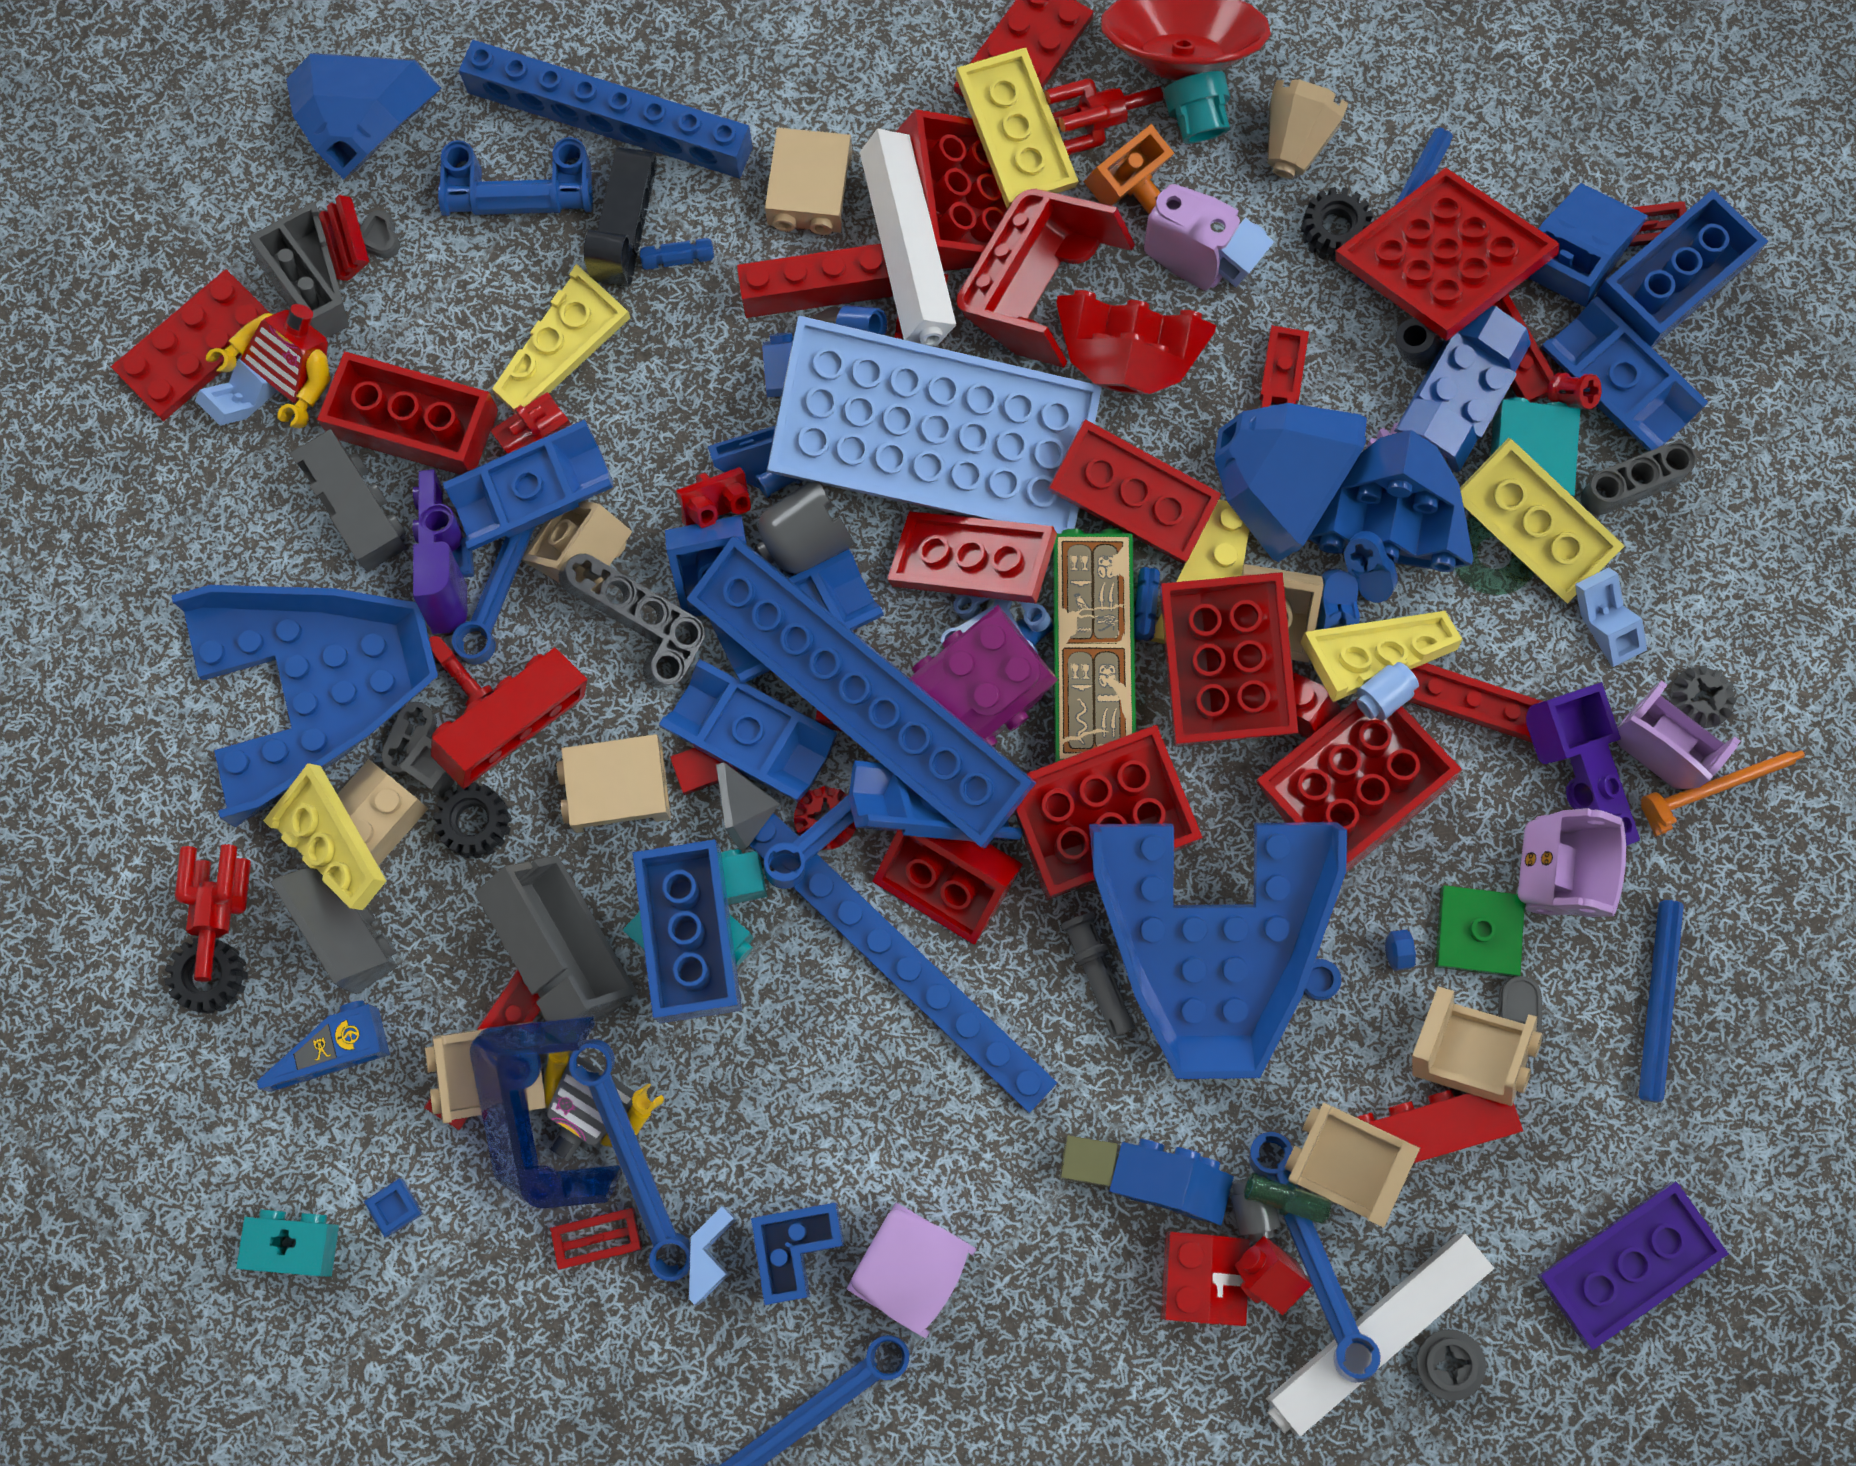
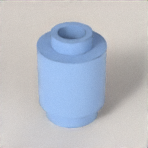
M1397 662L1393 666L1387 665L1357 689L1359 697L1357 705L1368 718L1374 719L1376 717L1384 721L1414 696V690L1419 687V682L1414 673L1403 663Z

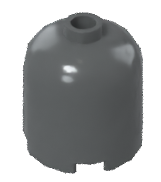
M807 482L767 508L758 521V531L762 539L760 543L756 544L758 550L767 562L772 563L775 561L781 570L788 574L796 575L848 550L855 542L840 517L832 520L827 509L833 506L819 482Z

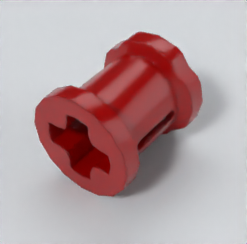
M1559 372L1553 376L1548 385V399L1551 402H1561L1567 405L1577 404L1582 409H1592L1601 398V382L1594 374L1571 377L1568 373ZM1589 388L1590 391L1586 392L1584 389ZM1566 390V393L1561 394L1559 391Z

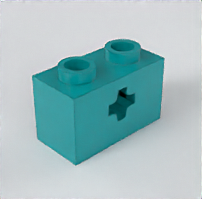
M260 1209L259 1218L244 1217L236 1269L310 1276H332L339 1225L326 1224L327 1215L302 1213L300 1221L285 1220V1211ZM283 1237L296 1239L295 1247L282 1246Z

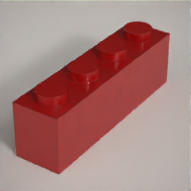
M881 243L737 265L741 298L746 318L893 297Z
M556 647L545 655L537 654L518 675L504 678L496 686L494 692L484 700L478 698L469 704L461 717L454 722L447 721L440 725L432 735L431 757L465 789L580 702L585 696L588 679Z
M1452 1089L1427 1096L1430 1104L1415 1109L1413 1102L1410 1101L1389 1107L1390 1116L1375 1120L1373 1113L1356 1117L1419 1147L1420 1149L1414 1163L1523 1132L1514 1102L1512 1106L1470 1093L1454 1097Z

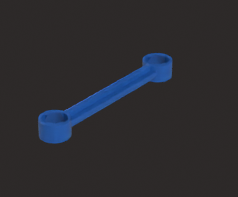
M535 527L513 537H505L471 621L461 624L454 631L452 637L453 648L466 663L473 665L482 664L488 661L494 654L496 642L491 632ZM481 631V635L487 638L485 648L474 655L466 654L464 651V641H462L463 638L470 632Z
M849 795L793 843H778L767 851L764 858V872L767 880L773 886L788 889L799 884L805 874V864L854 822ZM789 854L797 859L799 870L797 873L792 871L786 874L779 873L776 870L772 872L770 864L776 856Z
M598 1039L586 1040L574 1050L570 1057V1073L577 1082L589 1087L652 1241L653 1248L649 1256L652 1272L664 1281L679 1280L690 1269L691 1242L684 1235L675 1233L610 1074L615 1064L613 1050L604 1041ZM586 1048L600 1050L605 1055L607 1062L604 1073L600 1075L599 1072L587 1071L582 1065L578 1066L577 1056ZM665 1244H676L685 1251L686 1264L680 1269L678 1265H667L661 1258L657 1259V1251Z
M1263 1133L1252 1143L1249 1153L1250 1166L1257 1175L1265 1176L1272 1186L1275 1199L1338 1345L1334 1353V1365L1341 1377L1350 1382L1361 1383L1367 1381L1374 1375L1380 1365L1381 1355L1379 1348L1370 1337L1360 1334L1298 1186L1288 1181L1291 1171L1285 1169V1166L1293 1150L1290 1142L1279 1133ZM1263 1143H1275L1285 1152L1283 1160L1277 1164V1169L1265 1168L1257 1161L1260 1157L1259 1149ZM1353 1343L1365 1346L1372 1354L1371 1363L1364 1369V1374L1352 1373L1343 1365V1362L1346 1361V1349Z
M893 1335L878 1337L869 1346L866 1358L722 1464H708L705 1466H764L880 1379L893 1380L901 1376L905 1372L910 1359L907 1345L903 1340ZM886 1341L896 1343L902 1353L901 1364L896 1368V1372L890 1374L882 1373L875 1367L877 1366L875 1352L880 1343Z

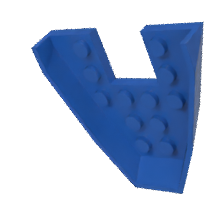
M207 585L171 595L173 603L185 614L197 674L201 680L218 677L274 660L277 662L291 729L214 750L227 807L218 810L220 819L233 827L239 826L279 800L308 763L319 765L325 770L345 757L438 677L424 617L416 602L335 588Z
M1337 822L1254 823L1253 904L1173 905V824H1089L1094 877L1132 990L1176 1079L1260 1078L1304 994L1342 886L1347 865V829Z

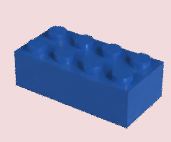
M1712 189L1607 278L1595 297L1598 296L1653 348L1752 263L1768 243V240Z
M714 839L632 852L653 1018L659 1024L742 1011L721 849L717 841Z

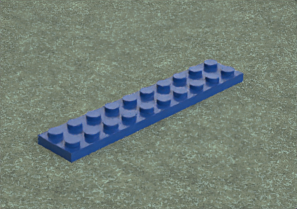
M732 536L686 598L980 847L986 848L1036 784L1032 778L739 538Z

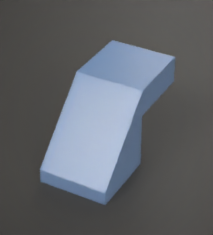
M238 359L228 383L199 389L195 401L221 426L247 419L278 390Z
M1607 568L1575 584L1580 615L1611 666L1615 667L1647 651L1643 620L1623 605L1617 572Z
M723 1206L691 1236L689 1300L694 1305H700L730 1275L707 1250L737 1220Z

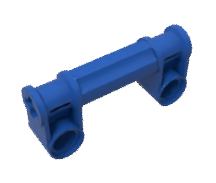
M572 137L563 138L555 144L552 152V180L482 181L481 165L472 147L465 141H451L445 145L441 152L440 183L438 187L442 216H450L451 212H473L474 215L561 213L562 209H584L585 212H592V167L585 146L580 140ZM572 158H579L574 164H565ZM462 161H468L463 167H455Z

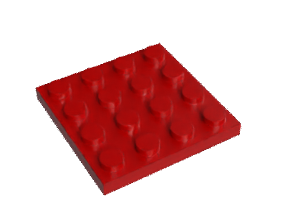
M1445 167L1336 250V261L1447 341L1557 256L1560 243Z

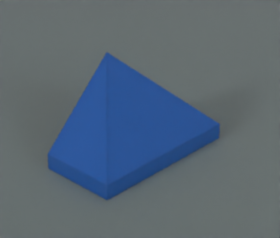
M776 425L708 446L714 467L723 472L740 467L745 473L746 483L759 488L755 481V476L767 471Z

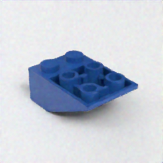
M1580 183L1539 227L1540 231L1560 243L1558 255L1528 278L1587 307L1647 220L1648 215Z

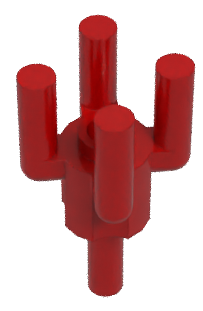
M1090 78L1044 91L1048 105L1080 96L1079 105L1052 113L1057 127L1060 126L1062 132L1081 127L1087 130L1088 134L1063 141L1068 155L1102 146L1106 141L1104 128L1125 123L1128 119V110L1163 100V92L1159 86L1124 96L1120 88H1111L1097 92L1095 82Z
M224 844L220 846L217 882L210 881L211 862L207 860L196 861L197 848L192 846L180 847L175 899L179 903L189 905L186 931L190 935L198 936L194 972L195 981H211L215 939L229 934L231 914L240 915L245 912L247 907L251 861L245 858L236 859L238 847L235 845Z

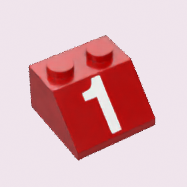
M1165 1232L1161 1319L1246 1326L1248 1296L1240 1286L1243 1279L1235 1264L1250 1248L1249 1239Z

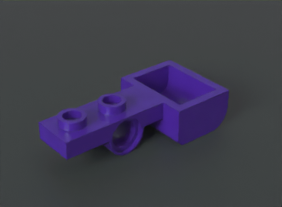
M435 470L419 471V486L413 487V501L416 510H418V519L413 520V535L415 542L418 543L413 544V597L432 634L450 633L466 622L468 614L467 584L452 553L460 546L463 535L452 510L443 504V488Z
M1603 683L1593 684L1532 705L1527 712L1526 723L1538 760L1542 764H1549L1570 759L1575 778L1566 787V797L1570 806L1573 809L1588 808L1591 810H1601L1621 817L1625 829L1626 846L1640 841L1635 821L1608 746L1609 743L1621 740V736L1619 735Z

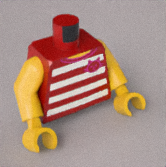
M293 304L290 310L285 309L276 314L265 313L240 329L229 340L231 345L225 350L214 348L206 355L207 362H214L223 355L224 363L216 371L230 372L236 366V356L241 353L240 360L295 404H284L280 407L277 416L280 421L288 422L295 413L290 427L297 429L303 428L308 424L309 414L306 411L307 408L315 405L331 380L327 361L329 343L325 336L310 325L313 311L302 304Z

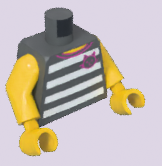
M560 1033L553 1034L546 1043L549 1057L544 1074L545 1106L548 1109L546 1117L562 1128L552 1141L549 1149L570 1161L582 1140L597 1149H601L603 1146H613L589 1087L577 1082L570 1073L569 1053L576 1047L578 1039L572 1036L566 1046H564L558 1039ZM577 1056L578 1066L582 1065L587 1071L599 1072L600 1075L604 1073V1071L582 1057ZM612 1077L635 1135H637L651 1115V1111L664 1102V1096L660 1095L653 1101H650L647 1097V1090L651 1087V1084H646L635 1092Z

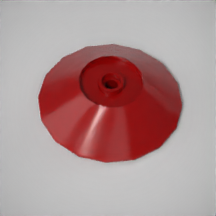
M1118 0L1113 2L1101 15L1102 33L1118 49L1151 73L1176 81L1194 74L1221 71L1259 51L1271 36L1268 18L1253 5L1241 0Z

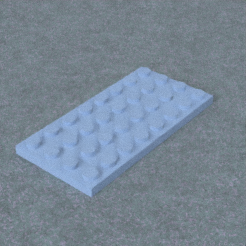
M798 316L767 472L809 482H819L822 485L972 518L1053 526L1057 533H1062L1066 529H1075L1079 507L1049 492L1047 489L1081 423L1086 419L1095 424L1102 387L1075 379Z

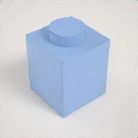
M1245 217L1228 245L1224 249L1218 250L1220 257L1218 273L1233 286L1237 287L1251 272L1274 241L1267 236L1261 226L1252 223Z

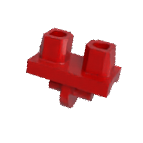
M546 392L525 407L521 404L514 409L516 412L514 415L490 431L508 454L570 426L571 423L550 394Z
M740 467L711 478L705 472L696 475V483L676 490L682 510V523L685 526L697 524L701 528H705L715 524L718 516L729 512L740 515L751 509L745 473Z

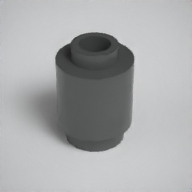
M1254 1176L1232 1182L1234 1192L1230 1196L1239 1235H1248L1250 1242L1259 1241L1263 1236L1268 1239L1274 1237L1273 1230L1281 1227L1272 1186L1267 1185L1265 1176Z

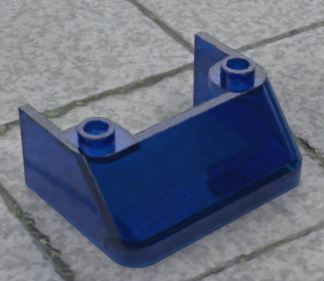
M594 1017L490 1027L482 1030L470 1046V1058L494 1176L502 1186L536 1208L607 1203L622 1175L621 1165L556 1171L552 1167L539 1165L524 1091L525 1088L535 1083L541 1073L539 1054L579 1050L595 1025Z

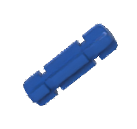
M703 238L696 239L694 244H691L689 240L661 244L659 249H655V245L642 247L640 249L641 264L647 270L659 268L658 264H664V267L694 263L693 259H699V262L710 261L714 259L713 244L711 239Z
M1143 567L1139 570L1134 615V638L1136 640L1150 641L1154 638L1160 572L1156 568Z

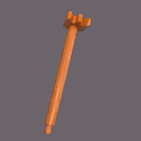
M1802 750L1795 753L1789 751L1711 780L1699 788H1690L1666 798L1654 792L1642 797L1641 808L1656 837L1672 830L1671 824L1677 822L1671 810L1794 765L1796 760L1804 758L1805 754Z

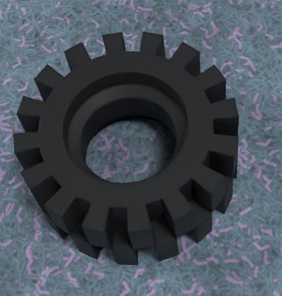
M1336 187L1329 188L1327 195L1322 190L1318 192L1316 199L1313 197L1309 201L1302 220L1301 232H1304L1302 237L1304 244L1310 242L1308 250L1312 254L1318 249L1320 251L1319 258L1324 260L1326 254H1330L1331 261L1337 262L1336 250L1372 223V210L1367 211L1369 203L1366 199L1359 203L1361 195L1356 191L1350 197L1347 195L1348 188L1343 187L1341 194H1337ZM1331 214L1341 215L1349 221L1350 231L1343 235L1330 233L1323 227L1322 220Z
M477 782L471 783L465 789L458 784L456 785L457 790L455 792H452L450 789L444 793L447 796L445 801L443 802L439 799L436 804L439 812H434L433 820L437 822L434 829L440 836V841L455 854L458 853L465 858L473 856L475 859L483 858L482 854L484 853L493 854L496 852L493 848L497 845L502 847L506 842L503 839L504 835H509L511 830L508 822H512L511 814L507 810L509 808L505 801L489 786L484 784L479 786ZM472 806L483 808L487 813L485 828L475 835L463 834L458 826L460 814Z
M198 937L192 939L193 944L184 942L180 945L183 951L180 954L174 951L170 958L175 960L173 966L166 964L165 972L171 973L170 978H164L165 986L172 988L168 992L171 998L178 1000L177 1003L182 1007L205 1014H214L215 1010L222 1012L227 1009L226 1005L228 1003L234 1005L239 1000L235 997L238 992L243 993L246 986L242 985L243 979L248 980V972L243 971V967L247 966L245 959L239 957L241 953L229 944L215 939L213 961L217 962L221 969V978L214 988L208 991H200L193 983Z

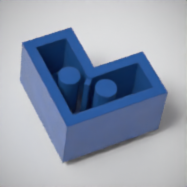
M1140 1138L1139 1145L1122 1142L1109 1192L1133 1201L1165 1208L1189 1218L1222 1226L1234 1176L1219 1170L1220 1162L1201 1157L1200 1153L1181 1147H1176L1174 1154L1164 1152L1165 1145Z
M837 1203L751 1218L764 1305L810 1297L804 1254L845 1246Z

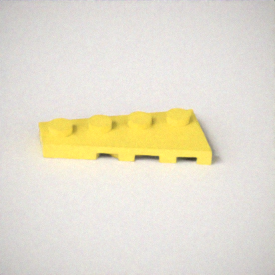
M577 264L570 272V279L563 290L559 289L552 299V306L542 321L538 320L531 330L532 336L524 348L517 351L492 388L495 395L514 413H516L514 409L520 404L525 407L546 392L550 393L630 319L629 312Z
M1218 500L1176 582L1242 576L1249 529L1227 501ZM1161 613L1155 626L1154 638L1150 641L1165 644Z
M1446 611L1308 631L1304 632L1301 645L1331 700L1335 702L1356 693L1358 688L1387 665L1393 666L1397 662H1401L1411 670L1458 650L1463 639Z
M308 763L263 821L270 828L277 829L282 834L281 839L289 847L296 848L303 855L302 860L310 868L317 869L323 875V882L349 908L364 910L386 883V879L322 767Z

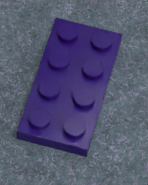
M1674 1181L1664 1186L1538 1274L1537 1277L1586 1348L1594 1350L1729 1255V1253L1678 1182Z

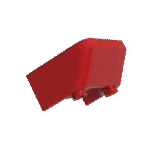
M1040 189L1025 190L1012 202L960 289L956 299L957 305L965 318L1014 354L1064 368L1068 361L1049 328L1028 319L1061 262L1070 264L1083 263L1094 255L1100 243L1130 251L1135 247V243L1117 207Z

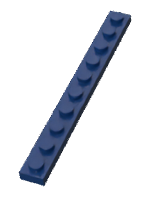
M773 813L749 847L757 851L764 860L767 851L772 846L782 842L793 843L799 836ZM781 854L772 860L770 867L774 871L776 870L783 874L792 871L797 873L799 863L794 856ZM818 854L805 864L803 879L792 888L1029 1114L1058 1082Z

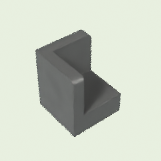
M423 735L400 768L424 784L436 795L443 798L445 796L444 793L452 787L455 780L431 757L432 740Z

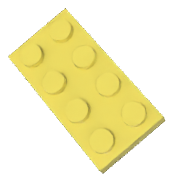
M1022 48L957 67L955 76L1006 207L1009 208L1014 199L1028 189L1060 193L1076 188L1079 181L1027 49Z
M1508 438L1460 487L1464 508L1567 604L1577 595L1576 583L1600 572L1625 547L1511 438Z

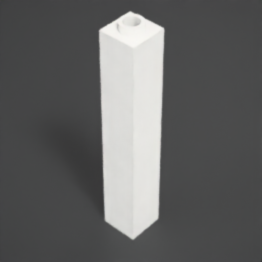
M877 128L861 149L860 156L903 338L907 341L928 346H938L956 326V321L910 135Z
M1456 1234L1355 1321L1360 1334L1370 1337L1379 1348L1381 1361L1378 1369L1494 1269L1492 1264L1466 1234ZM1335 1339L1266 1398L1273 1407L1267 1413L1284 1434L1291 1430L1293 1434L1302 1436L1363 1383L1347 1381L1337 1372L1334 1365V1353L1338 1345ZM1353 1343L1346 1349V1361L1343 1362V1365L1352 1373L1364 1374V1369L1371 1363L1372 1354L1365 1346Z

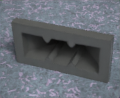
M723 762L717 764L716 767L725 829L738 849L742 850L750 845L780 803Z

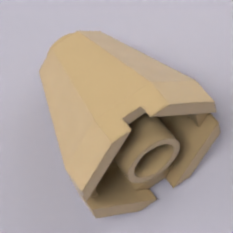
M1277 80L1269 103L1267 164L1273 167L1272 171L1274 174L1283 178L1293 179L1294 175H1303L1340 128L1348 103L1342 99L1340 105L1334 102L1336 94L1330 89L1303 80H1291L1289 87H1283L1284 80Z

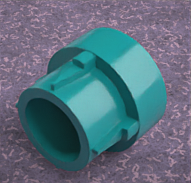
M1211 71L1194 74L1179 79L1164 88L1163 93L1168 114L1170 117L1177 119L1183 143L1193 144L1214 139L1230 130L1225 104L1231 97L1224 72Z

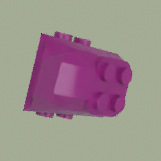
M999 605L994 607L964 633L958 630L950 635L942 643L945 649L934 658L928 655L912 667L911 670L914 674L910 677L913 682L993 747L998 744L995 738L1006 728L1012 732L1029 718L1026 712L1058 680Z

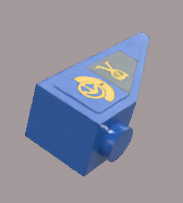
M363 1000L340 1006V1013L330 1015L257 1080L258 1089L273 1092L389 1056L390 1052L379 1008L370 1004L365 1005Z

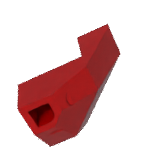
M1075 290L1074 295H1059L1056 301L1070 362L1094 384L1111 391L1127 394H1152L1180 383L1216 330V325L1202 319L1203 314L1197 311L1180 310L1179 315H1161L1150 310V305L1147 302L1140 300H1127L1126 305H1108L1097 300V295L1087 290Z

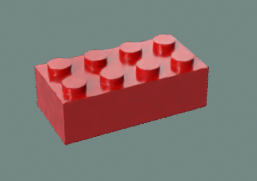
M344 351L317 421L325 432L331 429L340 441L461 475L478 467L491 432L490 430L493 427L499 410L488 391Z

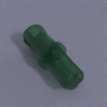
M1253 1172L1245 1186L1244 1197L1246 1200H1252L1279 1210V1214L1283 1216L1291 1213L1318 1223H1324L1329 1218L1331 1201L1329 1199L1297 1189L1296 1184L1292 1182L1283 1184Z

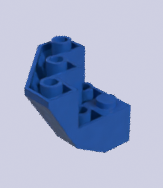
M321 53L309 54L286 79L294 119L314 150L342 179L357 171L406 120L416 115L442 89L416 60Z
M1284 403L1243 411L1219 429L1214 461L1227 502L1273 560L1279 562L1293 552L1299 551L1313 532L1364 449L1367 418L1363 415Z
M1413 430L1380 437L1359 455L1308 540L1319 545V549L1326 553L1344 554L1346 545L1355 534L1361 531H1370L1381 538L1387 556L1397 564L1433 569L1440 572H1452L1455 568L1472 565L1473 562L1460 485L1438 447Z

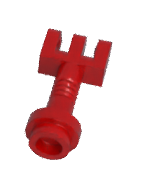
M432 636L429 638L433 657L469 697L465 703L466 707L478 698L484 700L494 692L490 685L483 688L480 687L440 637Z

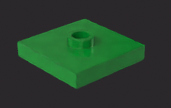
M1442 886L1440 891L1435 967L1508 977L1521 976L1525 903L1518 898V894Z

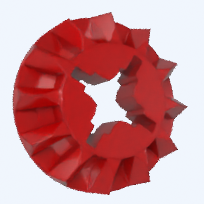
M825 785L821 788L808 790L806 795L797 802L794 813V825L798 835L801 836L818 821L809 817L821 814L823 802H827V807L831 810L847 795L841 789L829 788ZM854 822L822 850L836 849L847 843L855 833Z

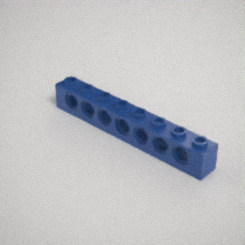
M473 39L458 70L468 94L739 179L753 149L749 125Z

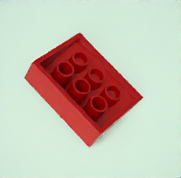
M915 109L896 132L910 135L943 271L974 268L1009 208L1005 205L972 118Z
M1283 572L1161 583L1160 599L1174 747L1298 734Z
M1359 697L1256 780V783L1285 823L1337 822L1347 829L1346 873L1454 785L1462 771V768L1402 706L1384 721L1376 717L1370 719L1358 707L1357 700Z
M1157 724L1026 773L1036 784L1014 811L1046 901L1096 882L1093 873L1089 824H1173L1174 852L1194 845L1203 838Z

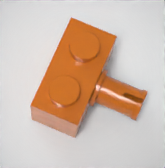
M1150 124L1098 165L1083 182L1101 204L1113 206L1127 194L1129 196L1134 195L1146 212L1150 214L1156 205L1158 195L1161 193L1151 181L1153 178L1152 174L1160 169L1175 153L1154 126Z

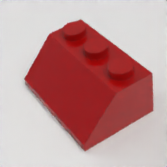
M902 830L896 832L872 882L975 945L1009 892L1023 864L991 844H988L986 848H982L974 841L903 835Z

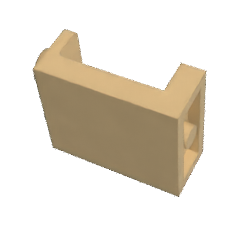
M777 127L765 204L768 225L774 226L781 231H792L795 228L810 229L813 233L819 235H828L832 232L841 233V215L848 166H851L852 159L851 135Z
M657 734L561 748L563 761H557V775L560 785L565 784L567 799L561 800V813L564 824L569 823L575 833L584 832V827L653 818L655 822L671 820L663 747Z
M1438 986L1412 1055V1075L1512 1106L1516 1093H1525L1531 1072L1530 1068H1526L1529 1056L1536 1058L1541 1046L1543 1033L1536 1032L1537 1016L1528 1014L1526 1023L1523 1024L1454 1004V991Z
M534 1022L432 1036L433 1046L425 1047L428 1073L436 1072L438 1088L430 1089L433 1115L441 1114L443 1124L450 1123L454 1119L523 1108L528 1110L546 1108L537 1030Z
M1323 1102L1320 1110L1312 1107L1302 1129L1309 1133L1303 1148L1294 1146L1285 1166V1169L1291 1171L1288 1181L1319 1194L1384 1228L1420 1148Z

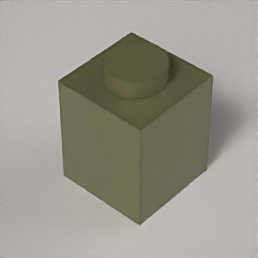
M1067 1135L1060 1180L1109 1188L1119 1154H1116L1118 1144Z

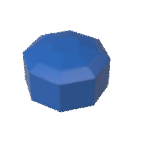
M1408 929L1391 931L1386 937L1385 953L1394 971L1412 969L1416 965L1414 940Z

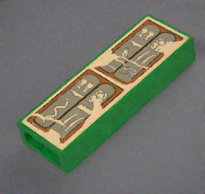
M1066 529L1062 533H1057L1052 550L1053 674L1058 679L1053 685L1054 763L1136 732L1132 534H1123V531L1119 529H1105L1100 531V534L1084 533L1080 529Z

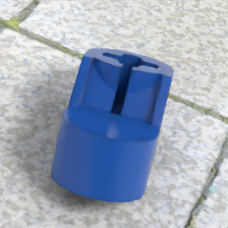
M1361 531L1355 534L1346 545L1344 551L1348 572L1356 578L1358 589L1366 600L1373 603H1381L1392 595L1398 583L1394 562L1387 556L1384 544L1378 535L1370 531Z
M1341 569L1327 570L1321 575L1324 586L1319 607L1317 630L1359 624L1360 615L1357 606L1358 582L1356 578L1349 572Z

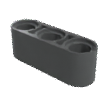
M1677 441L1603 469L1593 476L1581 492L1582 505L1588 512L1602 515L1675 487L1695 467L1697 461L1696 453L1688 444ZM1667 460L1676 463L1679 470L1671 468L1667 464ZM1631 474L1639 475L1645 484L1636 482ZM1596 487L1605 489L1609 493L1610 498L1601 496L1597 492Z

